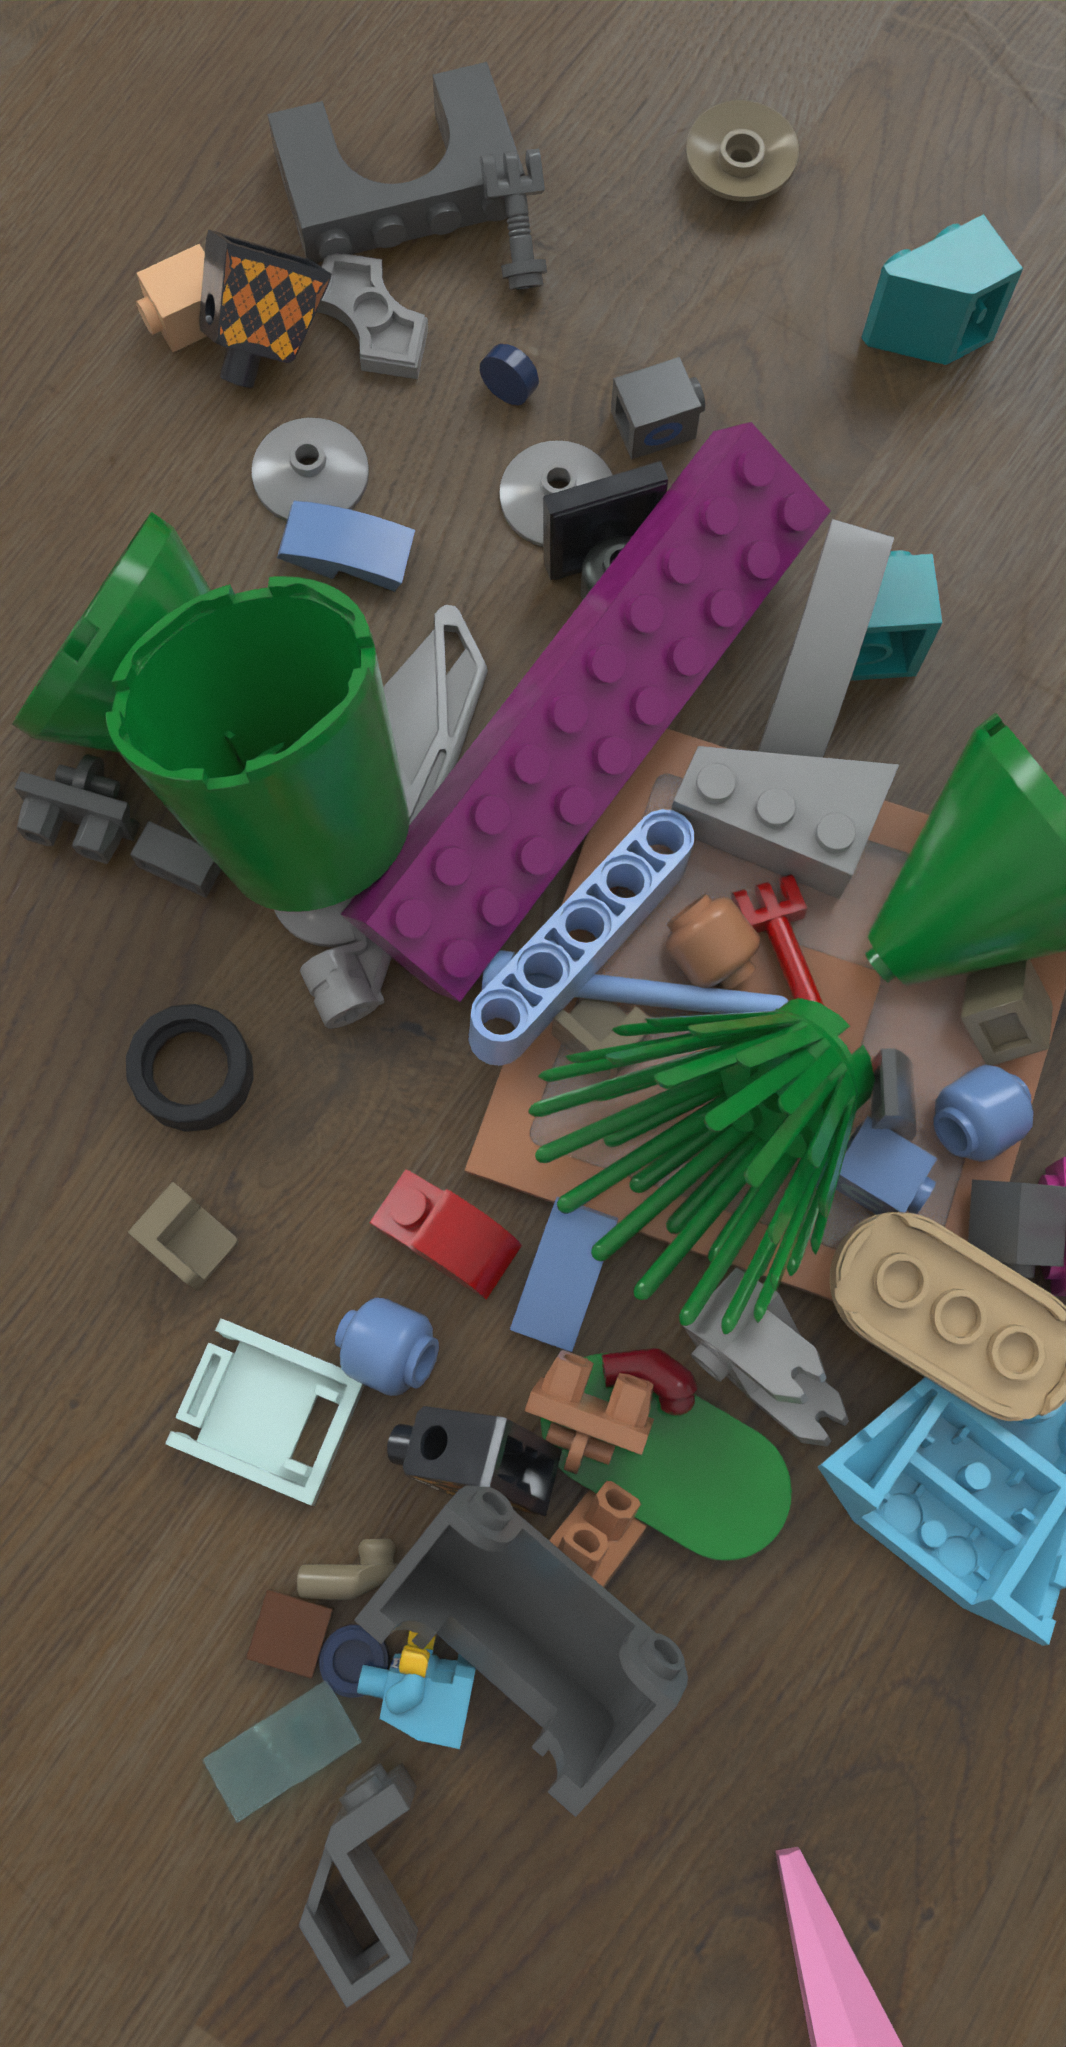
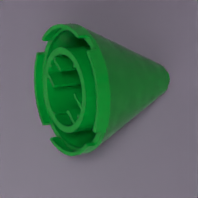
M153 512L148 515L100 586L81 618H79L11 725L35 740L119 752L109 734L106 723V712L112 711L117 692L111 683L117 668L131 647L156 622L184 603L211 591L172 525Z
M996 712L973 730L867 934L872 948L865 952V956L876 972L887 983L897 977L907 986L1066 952V797L1010 728L1003 723Z

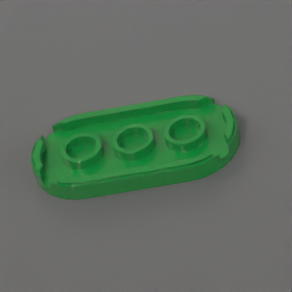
M609 1353L584 1357L594 1363L584 1393L609 1402L614 1387H605L602 1368V1354ZM654 1392L652 1393L651 1409L648 1417L653 1418L654 1421L642 1455L615 1445L609 1465L584 1456L578 1473L574 1474L564 1470L570 1450L559 1447L562 1449L558 1468L566 1476L596 1494L606 1481L614 1482L639 1499L641 1505L635 1518L686 1549L706 1558L737 1560L759 1552L779 1534L790 1510L792 1493L790 1476L787 1466L776 1447L756 1430L695 1395V1405L691 1411L684 1415L673 1416L662 1411L659 1396ZM541 1417L542 1438L546 1440L552 1421Z

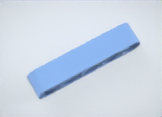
M661 809L645 816L479 993L472 1004L469 1029V1044L472 1052L478 1059L490 1065L501 1066L512 1063L519 1058L553 1021V1018L565 1008L681 880L692 851L695 834L691 823L684 815L674 810ZM656 844L665 845L674 853L669 855L659 854L653 851L650 846ZM617 886L626 887L632 890L636 896L621 898L614 895L609 889ZM577 929L587 930L597 939L588 943L578 942L568 933ZM542 973L552 977L557 984L548 988H538L530 984L526 978L532 974ZM502 1018L511 1022L516 1029L508 1034L499 1035L488 1031L483 1024L490 1019Z

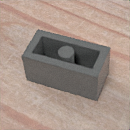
M148 821L130 854L139 868L207 898L221 872V868L198 843Z

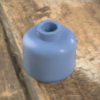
M983 1065L974 1068L943 1088L936 1098L933 1124L936 1135L946 1149L956 1156L966 1157L979 1162L994 1159L1022 1140L1032 1128L1034 1111L1031 1104V1094L1027 1085L1019 1077L1008 1073L1000 1067Z
M385 1298L370 1299L358 1311L350 1310L341 1320L335 1336V1344L341 1348L340 1365L344 1373L357 1382L390 1396L401 1395L410 1387L419 1388L423 1385L435 1365L439 1351V1342L433 1337V1328L425 1315Z

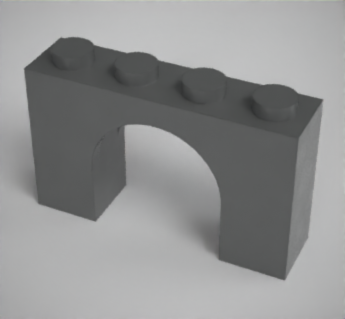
M487 62L433 74L434 111L446 153L433 170L409 182L396 184L380 183L364 178L354 172L339 154L323 101L267 114L274 154L307 259L319 263L323 262L324 258L328 255L336 253L351 255L380 247L391 248L404 241L433 234H448L457 228L486 221H501L507 218L504 199L485 201L480 157L481 155L493 154L497 168V179L505 178L503 153L516 151L520 176H525Z

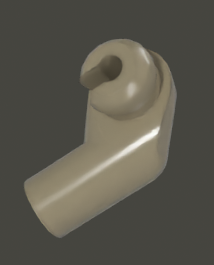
M363 1539L358 1546L360 1563L303 1564L297 1575V1591L300 1598L352 1600L381 1586L398 1565V1563H394L396 1551L394 1542L391 1539Z

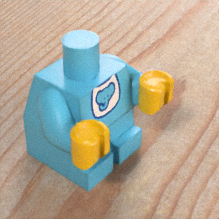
M409 1631L408 1645L403 1647L402 1654L394 1655L389 1670L368 1665L362 1666L357 1693L383 1699L379 1719L416 1740L460 1749L476 1668L460 1654L458 1660L439 1659L437 1655H433L436 1635L423 1650L412 1642L418 1633Z

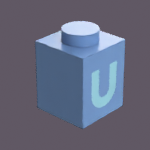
M868 1116L856 1128L848 1141L836 1190L876 1215L887 1212L905 1213L906 1211L917 1214L935 1187L936 1182L927 1177L937 1158L890 1129H872V1118Z

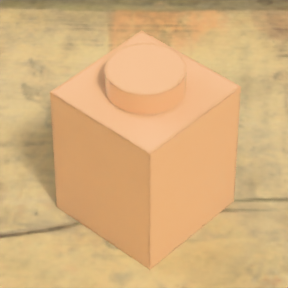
M200 244L137 272L144 298L136 301L141 317L152 335L161 331L172 352L207 337L200 331L199 326L205 252Z

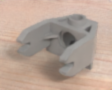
M736 1267L713 1292L697 1319L691 1325L683 1326L697 1347L691 1353L692 1358L718 1382L727 1377L750 1400L801 1443L828 1446L831 1440L820 1425L819 1420L822 1417H828L830 1420L846 1426L849 1419L839 1392L825 1382L826 1375L818 1351L812 1344L801 1337L779 1293L774 1291L763 1318L757 1323L753 1311L763 1284L758 1281L736 1327L729 1334H723L721 1328L722 1318L745 1274L744 1271Z

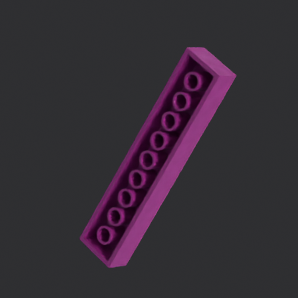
M752 422L712 432L411 822L406 841L394 863L371 886L355 895L340 914L432 991L461 1002L831 512Z

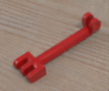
M790 874L778 879L779 889L784 900L782 902L777 901L769 882L755 885V893L760 906L756 910H754L745 889L732 892V901L756 932H767L793 999L802 998L823 1004L791 926L792 922L805 919L807 906L794 876Z

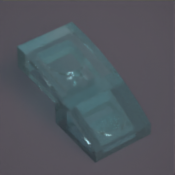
M325 1680L201 1760L235 1823H238L298 1782H303L362 1741L329 1682Z

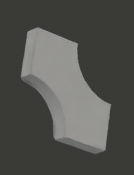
M339 253L328 255L324 258L322 268L332 275L317 312L338 319L353 332L360 344L361 370L418 379L428 334V318L423 314L406 309L389 294L382 279V259Z

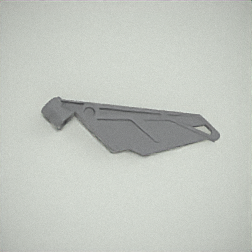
M444 605L439 608L434 614V630L383 687L409 810V825L457 764L488 672L485 661L460 611L452 605ZM444 631L457 632L465 650L446 675ZM351 926L356 942L326 950L312 957L300 969L310 994L315 998L314 1003L320 1017L328 1029L351 1024L367 1016L378 1005L384 1003V998L380 991L392 957L355 926Z

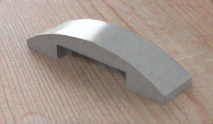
M835 519L831 520L812 580V587L758 752L812 757L824 756L867 631L894 537Z

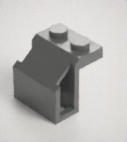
M379 1763L345 1787L347 1792L339 1798L342 1807L330 1828L316 1876L299 1923L301 1931L346 2008L407 1966L412 1960L418 1927L366 1842L368 1838L407 1812L411 1807L417 1786L403 1763L388 1773L382 1764ZM335 1865L379 1938L364 1950L327 1889ZM388 1953V1957L369 1970L370 1965Z

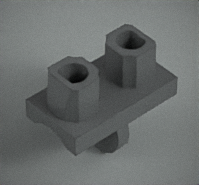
M86 754L80 760L77 768L60 764L55 773V781L21 771L14 787L24 801L20 810L17 830L28 841L45 846H54L63 820L78 824L80 827L72 847L78 854L88 859L107 864L122 838L131 841L135 839L140 824L137 820L130 819L129 804L115 799L120 790V782L104 777V762L101 757Z

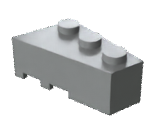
M698 746L673 800L671 810L684 815L691 823L695 833L694 839L782 876L792 874L797 882L840 899L854 874L899 765Z

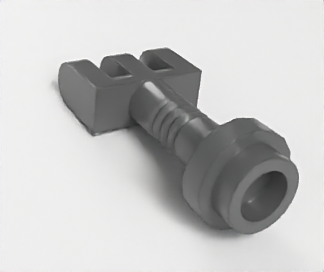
M539 149L526 150L525 163L528 175L520 176L516 151L503 153L505 178L497 179V168L493 154L481 155L480 157L485 201L504 199L506 217L508 218L507 224L512 263L502 265L501 270L503 279H508L510 290H523L543 286L542 274L547 273L546 259H534L532 237L530 235L531 230L529 229L530 223L528 222L527 196L542 194L545 191Z

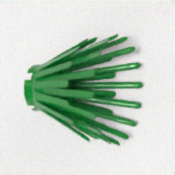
M796 998L789 1000L774 1011L645 1018L647 1023L620 1025L612 1028V1031L626 1037L690 1031V1033L566 1055L567 1060L573 1062V1064L547 1069L538 1075L543 1081L555 1082L705 1049L538 1101L531 1105L528 1110L531 1116L545 1117L592 1101L602 1102L655 1085L668 1089L541 1146L536 1151V1160L539 1163H550L601 1139L604 1140L605 1145L608 1147L620 1146L709 1102L562 1195L557 1202L560 1212L564 1214L571 1213L649 1164L634 1175L630 1181V1188L633 1192L643 1193L696 1155L593 1245L591 1249L592 1257L597 1261H605L728 1154L668 1218L666 1229L671 1234L678 1235L634 1287L633 1293L636 1299L646 1300L650 1298L746 1183H748L751 1187L708 1251V1260L711 1264L680 1311L679 1322L683 1326L691 1325L697 1319L798 1158L801 1159L776 1212L722 1318L721 1328L723 1334H729L736 1327L759 1278L767 1270L782 1236L783 1239L754 1306L753 1313L757 1323L763 1318L774 1291L777 1292L785 1270L787 1269L789 1276H793L799 1269L812 1229L811 1248L813 1253L816 1255L820 1248L855 1114L871 1098L875 1077L871 1057L864 1044L851 1054L846 1044L838 1037L850 1025L839 1014L819 1002Z

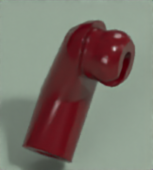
M649 1348L602 1354V1368L606 1388L615 1386L619 1373L630 1374L653 1384V1392L659 1396L661 1409L665 1413L680 1416L688 1413L694 1407V1393L697 1390V1383L692 1372L662 1349Z

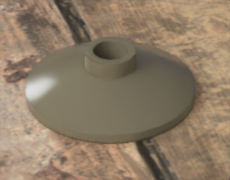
M746 100L724 102L705 111L692 125L686 144L687 163L695 179L711 193L733 201H755L776 193L793 176L799 157V144L796 133L784 116L764 104Z

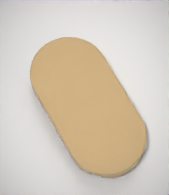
M903 1212L877 1214L861 1221L844 1236L832 1259L830 1290L837 1312L855 1334L975 1409L1001 1420L1023 1421V1419H1031L1037 1415L1043 1416L1058 1409L1065 1403L1066 1306L1058 1298L942 1225L922 1215Z

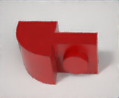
M405 1169L369 1222L379 1232L427 1260L438 1271L486 1300L522 1247V1244L511 1233L485 1213L448 1189L443 1191Z

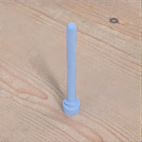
M498 951L483 971L482 990L515 956V952ZM542 973L532 974L526 978L530 984L538 988H548L557 984L552 977ZM595 974L575 995L576 998L713 1014L774 1011L789 1001L780 995L711 987L702 988L694 985Z

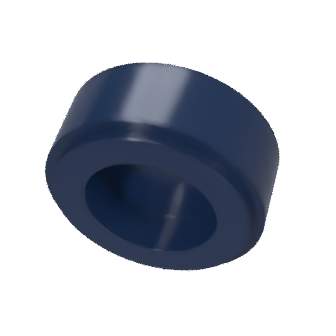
M498 344L494 346L480 363V374L485 385L496 397L508 404L522 405L538 387L539 377L533 362L524 352L512 345Z
M349 1624L339 1628L327 1638L320 1652L319 1667L323 1680L332 1691L341 1696L350 1698L364 1696L357 1693L362 1666L368 1665L388 1670L390 1661L388 1646L385 1640L380 1644L359 1624Z

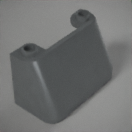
M466 1485L459 1489L354 1620L380 1644L384 1642L388 1635L396 1630H409L418 1633L412 1642L423 1650L437 1634L543 1727L532 1748L542 1757L550 1750L556 1761L558 1775L549 1788L548 1793L575 1817L676 1708L688 1682L684 1656L679 1647L670 1638L653 1631L515 1512L508 1499L491 1487Z

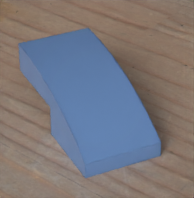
M293 501L277 558L331 579L335 577L338 571H342L395 592L403 580L415 530L350 509L313 502Z
M557 1196L510 1330L572 1352L604 1262L595 1260L591 1255V1249L598 1240L616 1226L618 1218L586 1206H581L571 1213L564 1214L558 1210L557 1202L560 1197Z

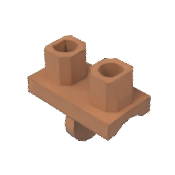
M561 1350L545 1378L540 1377L532 1389L525 1411L552 1421L546 1441L570 1450L564 1470L577 1474L584 1456L609 1465L615 1445L642 1455L654 1421L653 1418L648 1417L651 1409L653 1384L630 1374L619 1373L610 1400L607 1402L584 1393L594 1363L587 1358Z
M606 1481L597 1494L591 1490L586 1493L549 1541L605 1588L639 1542L647 1525L635 1518L641 1503L639 1499L614 1482Z

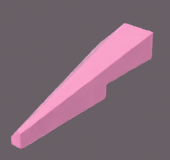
M799 1847L776 1850L775 1853L811 2047H903Z

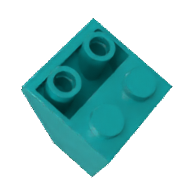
M984 214L963 225L958 223L952 224L943 229L932 241L912 251L910 249L901 250L885 262L881 269L861 338L868 347L947 365L994 340L1023 267Z

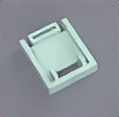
M220 1318L215 1331L227 1339L240 1341L234 1354L208 1343L175 1417L201 1428V1432L196 1441L187 1434L170 1431L165 1444L301 1502L315 1506L365 1385L348 1377L342 1368ZM320 1396L339 1404L314 1466L311 1467L292 1459V1456L316 1399Z

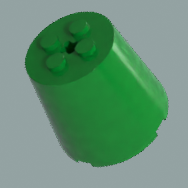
M269 577L267 588L253 589L236 594L229 584L204 593L171 611L156 622L131 647L121 661L111 681L117 692L112 711L106 712L109 734L118 751L130 767L247 898L261 906L278 911H313L336 905L359 894L377 881L390 868L406 841L409 829V810L373 636L364 614L347 595L325 583L300 577Z

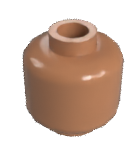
M705 893L688 904L667 922L666 925L671 930V933L665 941L666 951L694 986L710 988L720 983L723 989L731 990L755 971L756 967L750 959L756 954L761 939L739 908L729 898L719 897L711 900Z

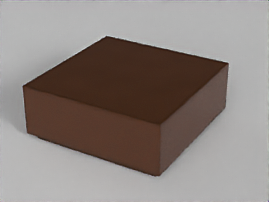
M268 1589L246 1659L312 1679L317 1669L320 1652L324 1645L335 1608Z

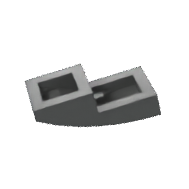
M895 1048L881 1049L871 1061L875 1077L871 1096L872 1129H890L906 1140L912 1141L917 1133L913 1064L908 1056Z

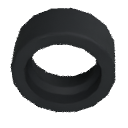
M197 1004L176 1005L150 1016L133 1035L126 1054V1078L137 1102L162 1125L184 1132L209 1130L231 1119L246 1102L254 1080L253 1060L236 1025L219 1011ZM199 1032L215 1039L222 1045L227 1055L228 1073L224 1084L213 1097L199 1104L183 1105L170 1101L159 1092L153 1079V1063L157 1052L168 1040L182 1033Z

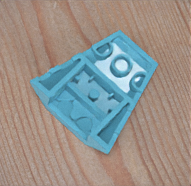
M924 1377L821 1463L818 1469L856 1524L959 1606L1040 1645H1049L1056 1623L1052 1619L1060 1590L1066 1588V1401L1058 1409L1043 1416L1037 1415L1031 1419H1023V1421H1005L975 1409Z

